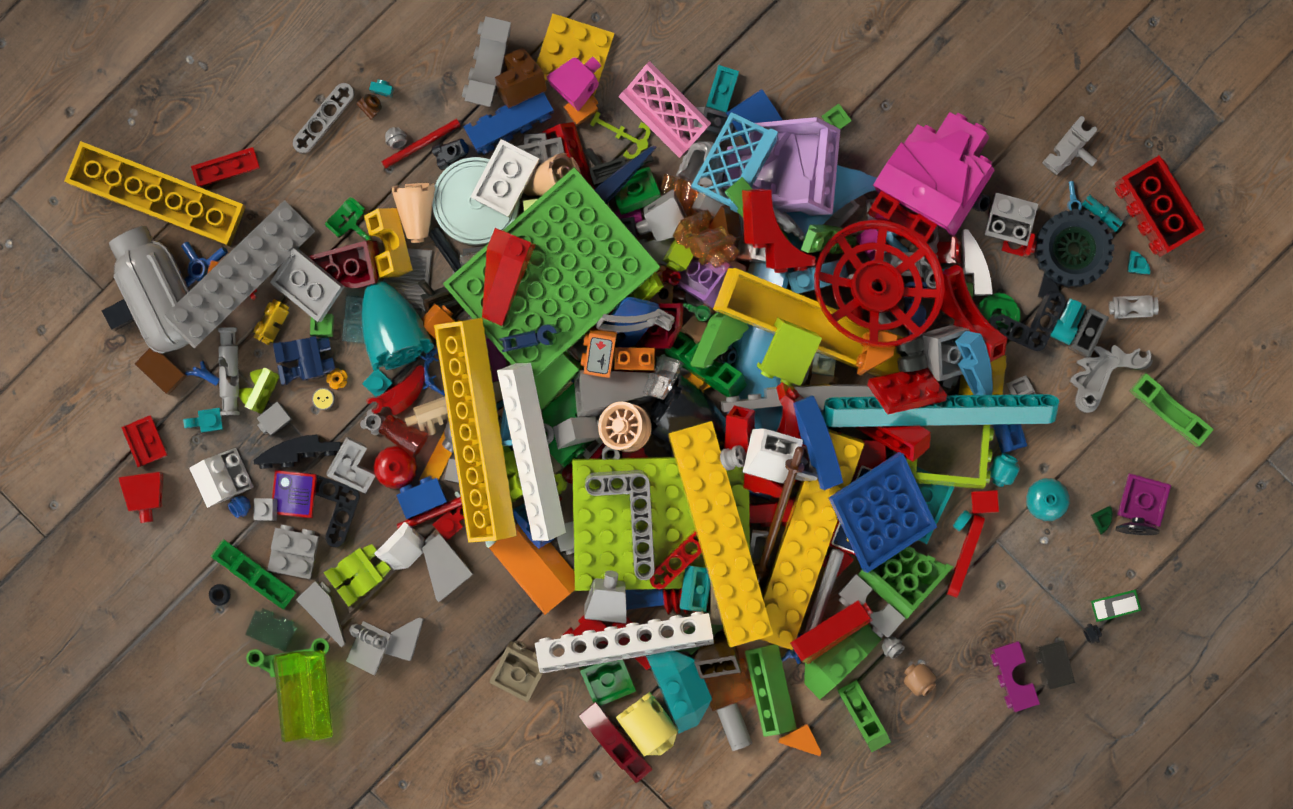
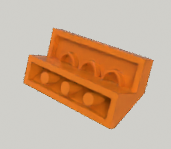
M519 524L515 525L517 536L497 540L489 549L543 614L546 615L575 590V571L550 542L538 549L526 536Z

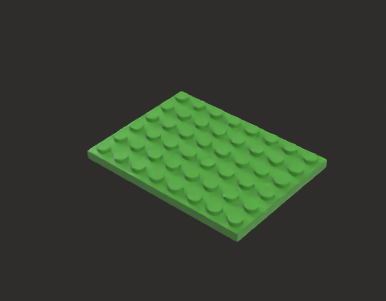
M574 167L503 230L536 244L503 326L482 318L488 244L446 280L443 285L472 319H483L485 334L511 365L515 363H531L535 379L590 331L603 314L608 315L623 299L627 298L657 272L661 266ZM547 324L557 325L561 332L553 334L550 331L547 332V337L553 340V345H545L540 342L536 346L502 352L504 348L502 341L499 340L500 338L533 330L538 331L541 326ZM511 339L512 347H516V339Z

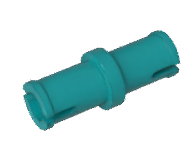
M1091 194L1086 199L1093 205H1090L1086 200L1082 202V206L1094 215L1099 216L1100 220L1106 223L1114 232L1119 228L1113 221L1120 227L1124 221L1109 210L1110 207L1102 205Z

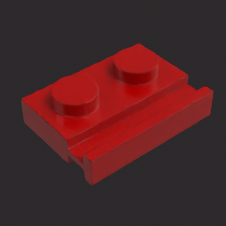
M152 415L121 427L138 468L168 456Z

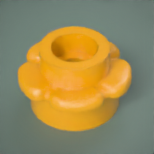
M335 368V370L327 374L326 381L332 389L344 388L347 384L346 379L348 375L344 370Z

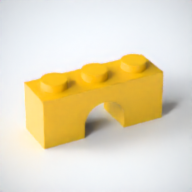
M378 208L364 215L369 236L380 238L385 246V252L375 256L379 277H400L412 271L397 208Z

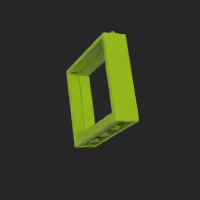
M990 425L982 426L979 478L916 472L917 459L914 462L907 459L906 461L916 482L984 489L986 483L989 484L991 472L987 470V463L991 462L992 449H989V441L993 440L994 428H990Z

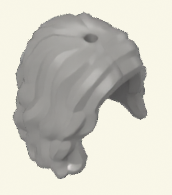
M698 141L692 144L688 153L683 157L676 176L680 177L684 182L692 184L714 143ZM720 157L711 160L709 163L711 170L723 167ZM724 172L713 175L716 185L722 182ZM707 176L701 178L698 185H712L713 182L711 177Z

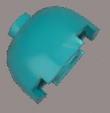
M1042 478L1035 481L1029 487L1026 495V506L1029 512L1035 518L1042 521H1054L1061 518L1067 512L1070 504V495L1067 488L1060 481L1053 478Z

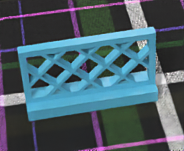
M731 112L694 179L691 188L729 206L732 211L737 212L738 208L730 198L727 199L721 196L718 189L728 185L731 187L740 179L731 180L728 170L737 167L741 169V177L752 188L778 140V131L771 128L768 130ZM733 120L742 124V131L731 133L729 126ZM754 131L763 134L759 141L751 143L748 133ZM745 134L748 144L736 148L733 138ZM730 139L733 149L721 152L719 146L721 141ZM750 148L751 158L741 161L738 152ZM735 153L738 163L726 166L723 156ZM720 157L723 167L711 170L710 161ZM725 171L728 181L716 185L713 175ZM710 176L714 186L704 188L698 184L701 178Z

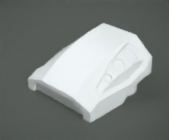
M404 522L374 554L394 570L406 569L423 553L422 547H424L425 538Z

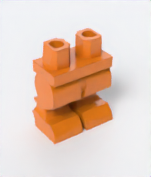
M615 347L614 371L633 372V370H636V372L655 373V348Z

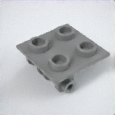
M363 621L361 625L355 624L349 629L351 635L356 637L346 661L375 676L392 635Z

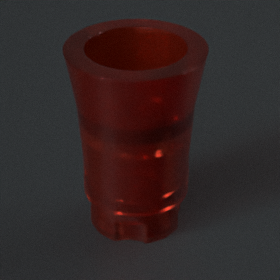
M391 414L386 417L378 431L385 435L386 439L403 449L411 458H415L419 454L429 437V433L420 431L413 426L407 427L406 422L400 418H395Z

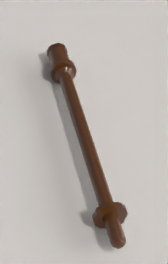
M801 446L795 449L793 458L785 462V468L789 471L760 561L754 565L761 591L765 578L769 576L768 561L796 475L804 471V464L801 462L804 449Z

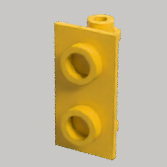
M275 299L267 304L263 320L259 321L254 328L255 334L253 337L267 345L270 342L273 343L280 330L273 326V324L277 322L282 325L289 314V307L283 303L279 307L281 302Z

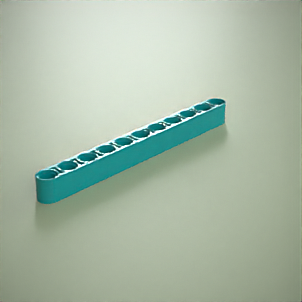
M1050 394L947 396L945 402L887 415L876 397L827 398L824 402L822 416L825 424L829 427L1049 424L1056 420L1059 399Z

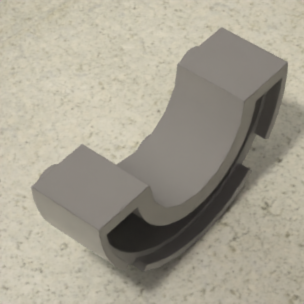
M485 16L484 22L480 21L477 33L481 35L479 47L476 46L473 59L476 60L475 68H470L468 80H470L469 85H464L462 97L465 98L466 102L487 107L492 106L494 102L492 100L493 95L496 96L497 93L495 77L502 74L511 22Z

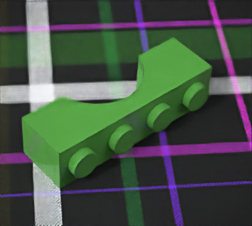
M1147 373L1142 374L1129 390L1132 395L1195 447L1201 446L1214 430L1200 417L1175 401Z

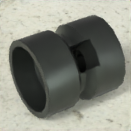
M919 336L911 342L895 346L896 353L900 354V357L897 359L900 372L917 371L927 368L926 356L922 354L924 350L923 336Z

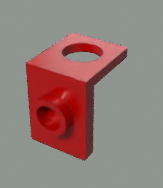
M1030 234L1027 246L1021 245L1018 249H1011L1008 241L1004 240L1001 251L1027 258L1030 253L1035 251L1037 241L1034 240L1035 234Z
M952 237V242H938V252L935 255L938 256L940 264H961V242L956 237Z

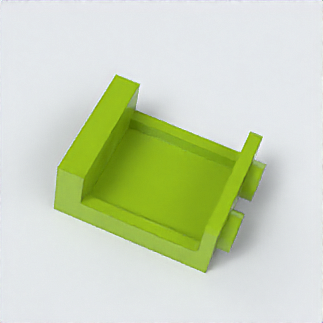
M777 317L774 324L777 330L763 362H758L757 367L761 370V374L773 379L776 376L781 378L780 382L788 386H793V383L801 386L822 337L813 331Z

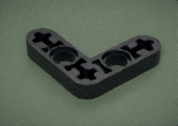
M1056 291L1046 293L1030 327L999 313L992 315L989 323L1006 336L1007 339L1033 351H1041L1047 345L1065 306V297ZM1052 298H1056L1059 301L1057 305L1050 302ZM1046 308H1048V309L1054 311V313L1052 314V313H1050V312H1048V311H1045V310H1046ZM1048 315L1050 323L1046 327H1042L1040 324L1041 318ZM996 321H1001L1003 324L1008 325L1007 330L998 327L995 324ZM1020 326L1023 331L1022 335L1019 338H1014L1013 330ZM1037 328L1042 331H1045L1044 334L1036 331ZM1037 338L1040 340L1039 344H1034L1032 339Z
M317 475L316 483H319V479L323 481L319 486V493L315 492V495L337 502L325 539L331 547H340L346 541L360 500V494L358 490L348 485ZM332 483L335 486L333 495L327 496L323 492L325 484ZM339 486L344 487L341 491L349 493L352 490L353 495L356 496L355 500H350L348 503L346 502L347 498L341 495L339 500L336 499L339 493ZM343 510L348 513L349 519L346 523L338 522V512ZM334 523L338 526L346 527L345 531L340 529L339 537L342 538L341 541H336L335 544L332 543L333 539L330 538V535L335 534L337 528H333Z

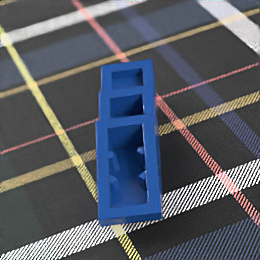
M809 396L794 402L799 432L803 440L802 444L807 446L812 467L816 468L820 488L827 490L843 483L832 440L815 397Z

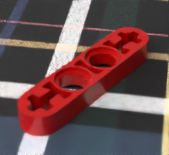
M974 514L946 595L957 598L960 593L984 525V517Z
M696 530L654 569V574L650 578V583L654 588H665L702 553L699 541L693 538L697 535ZM690 542L695 543L698 547L697 551L694 554H688L685 551L686 544ZM676 557L681 560L680 568H670L669 561L672 558ZM665 565L667 570L673 575L669 576L667 573L663 577L664 583H655L656 578L654 575H662L665 572L662 567Z

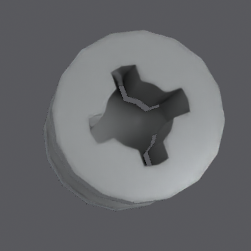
M738 445L732 449H723L720 454L723 467L727 471L733 470L736 466L739 468L744 467L746 460L744 448Z

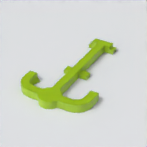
M596 112L590 123L591 126L594 127L598 123L617 133L615 138L619 139L622 136L637 144L638 149L636 153L630 155L626 150L623 154L624 157L633 159L642 150L647 149L650 128L646 124L640 123L639 128L645 129L646 134L643 139L638 140L623 132L625 127L621 126L620 129H617L599 119L600 113Z

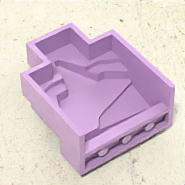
M817 117L755 123L768 130L771 128L778 131V140L752 189H771L774 209H778L781 213L801 211L810 216L833 214L840 129ZM758 131L749 133L751 143L759 141L763 136ZM728 146L727 150L733 149V146ZM750 148L738 152L741 161L748 160L752 156ZM735 153L726 155V166L738 163ZM740 167L728 170L731 180L740 178L742 175ZM726 173L723 177V182L728 181ZM730 185L723 187V189L727 190Z

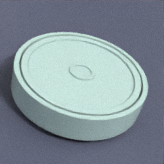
M471 157L459 160L447 167L435 184L432 207L438 224L447 235L466 245L480 246L488 244L494 229L497 228L503 231L517 218L519 213L520 200L509 218L471 198L490 159Z

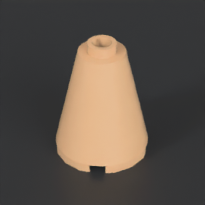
M566 153L554 155L536 167L524 193L528 196H542L574 167L580 172L578 164L572 157H567Z
M429 183L405 184V188H399V185L392 186V194L407 239H411V243L424 242V238L428 237L435 193L434 183L431 185Z

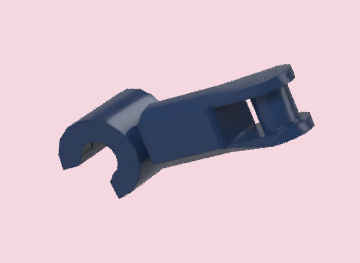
M547 324L541 326L538 331L533 330L500 338L499 340L502 341L504 348L502 352L536 346L540 342L545 345H553V340L547 337V332L550 331L553 334L559 333L561 330L557 325ZM513 338L516 339V347H512L511 339Z

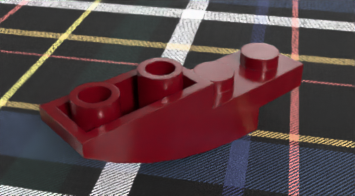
M596 701L579 714L583 723L622 770L624 769L635 783L639 782L653 770L652 766L630 743L622 730Z

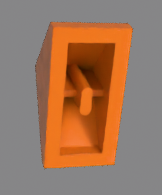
M807 723L778 738V743L817 756L821 755V750Z

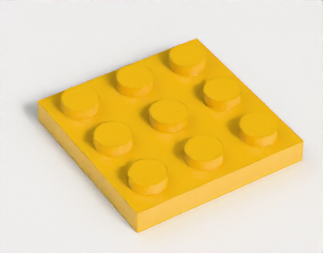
M552 14L537 60L538 66L543 70L545 80H547L546 76L574 57L583 65L591 57H594L601 65L593 73L599 82L615 33Z

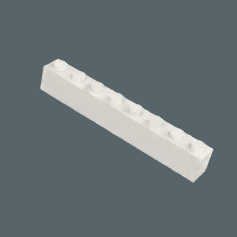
M515 363L499 369L497 372L532 539L549 541L566 533L532 366L531 363Z

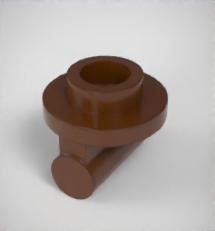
M365 94L356 103L370 120L375 118L382 109L379 98L371 94Z

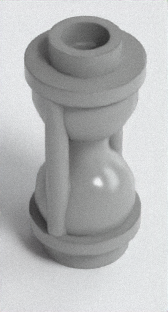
M1152 295L1113 297V301H1109V314H1113L1114 319L1153 317V315H1158L1159 312L1158 297H1152Z

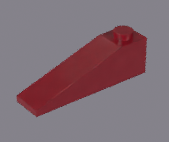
M362 241L308 256L344 287L361 288L378 282L379 273L375 256L380 255L377 241Z

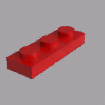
M251 147L193 165L191 169L196 185L202 187L260 169L255 149Z

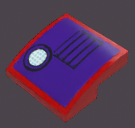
M275 470L272 499H277V514L313 518L317 475Z

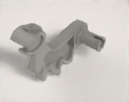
M1115 345L1111 347V353L1095 346L1094 351L1099 357H1086L1076 361L1085 370L1073 375L1070 379V382L1078 389L1075 396V405L1078 410L1089 413L1097 409L1113 369L1127 367L1143 370L1150 367L1153 362L1150 350L1146 351L1147 356L1142 358L1139 355L1140 348L1130 354H1125Z

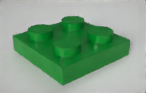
M650 167L637 171L614 197L621 215L645 207L661 197Z

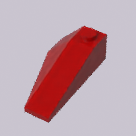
M494 229L486 252L482 318L501 326L504 325L536 244L500 229Z

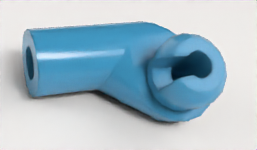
M887 231L886 241L888 245L902 252H908V249L895 238L898 234Z

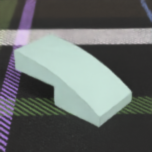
M816 352L813 357L812 374L833 377L836 360Z

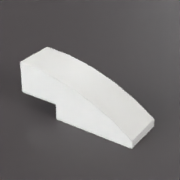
M964 229L962 231L964 275H972L973 296L992 295V285L986 260L975 238L968 229Z

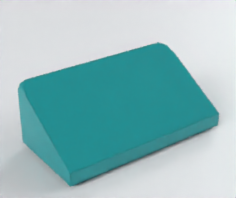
M690 565L685 568L680 609L706 612L710 589L707 568Z

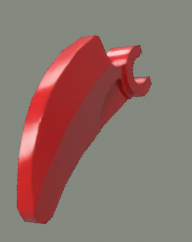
M417 365L395 387L377 397L368 398L366 400L367 404L377 403V407L371 410V412L377 414L383 407H389L392 414L397 415L412 405L419 396L424 384V367Z

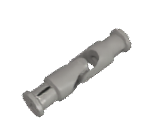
M218 328L221 345L218 347L220 365L219 390L220 397L222 398V411L220 415H240V412L237 411V397H239L238 346H236L235 339L237 328ZM227 376H231V381H230V383L228 382V380H227V378H226Z

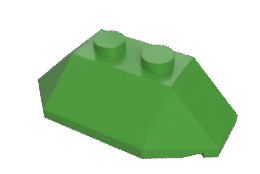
M868 624L811 663H805L804 684L819 700L837 686L882 640L871 630L872 628Z

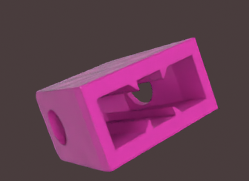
M574 57L554 70L546 78L550 85L579 111L599 85L593 73L601 65L594 57H591L584 65Z

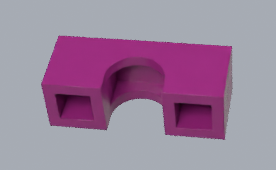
M1019 641L993 648V654L990 657L993 666H998L1000 675H997L1000 687H1005L1007 696H1004L1007 708H1012L1013 712L1039 705L1033 683L1018 685L1012 677L1014 668L1026 662Z

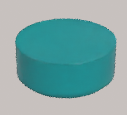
M964 510L954 522L953 527L960 531L969 521L972 514Z

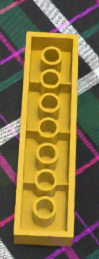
M82 141L78 145L64 182L71 186L228 247L232 244L246 208L245 205Z

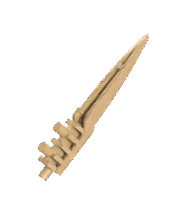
M494 382L493 389L495 402L502 400L503 396L500 382ZM442 397L414 407V415L405 418L407 427L418 424L420 431H424V427H426L428 434L434 435L436 433L434 423L438 422L439 425H442L445 419L447 423L449 422L446 398Z

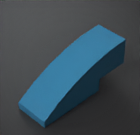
M965 331L955 341L963 357L958 365L973 395H992V369L986 344L980 333Z

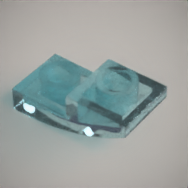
M346 296L342 341L364 343L362 330L363 297Z

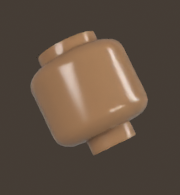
M912 664L904 672L906 674L904 684L916 696H926L936 687V676L925 664L917 666Z

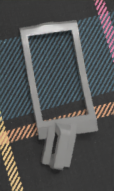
M661 309L639 316L625 317L603 314L597 322L596 328L608 332H632L657 324L670 331L674 323V317ZM603 321L617 322V323H636V322L647 321V322H644V323L635 324V325H627V326H616V325H606V324H602Z

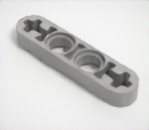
M341 83L337 85L294 137L293 147L297 152L301 154L309 153L354 98V90L349 84ZM348 88L349 97H343L340 100V103L343 104L340 107L332 98L335 97L338 100L341 96L340 89L346 90ZM329 104H333L337 108L333 116H328L324 112L325 107ZM314 121H320L323 124V129L318 133L311 131V124ZM306 130L312 136L316 137L314 140H312L311 138L307 140V148H298L300 145L298 143V140H305L308 136L304 133Z

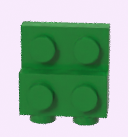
M624 660L579 667L593 703L596 701L599 706L636 692Z

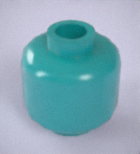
M1006 453L995 456L988 469L991 472V482L1000 487H1003L1004 484H1013L1020 470V466L1017 463L1018 460Z

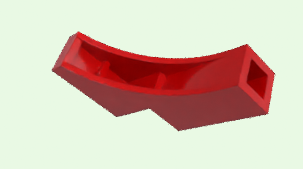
M763 188L742 190L744 240L746 244H752L753 248H765L766 268L774 269L775 273L788 272L787 268H794L795 271L808 270L807 266H815V256L808 255L797 249L782 233L773 210L772 190Z
M956 264L942 271L945 293L940 310L955 320L954 326L970 329V332L982 335L990 362L1004 356L1007 337L997 331L976 307L968 291L963 268Z
M782 382L776 387L779 401L783 406L782 419L776 432L801 439L793 403L804 399V397L794 387H789Z
M734 405L726 415L725 449H732L734 446L740 445L744 448L747 455L752 429H755V410ZM744 473L743 489L780 498L785 481L778 483Z
M583 615L578 620L580 625L575 630L570 627L563 635L574 634V636L583 635V632L588 630L601 632L607 626L600 620L585 619ZM626 617V623L614 622L612 626H616L617 629L625 628L627 624L633 622ZM644 634L641 635V641H649V639ZM622 637L618 643L625 646L630 642V639ZM606 641L598 642L602 644H608ZM646 656L634 657L646 670L650 668Z

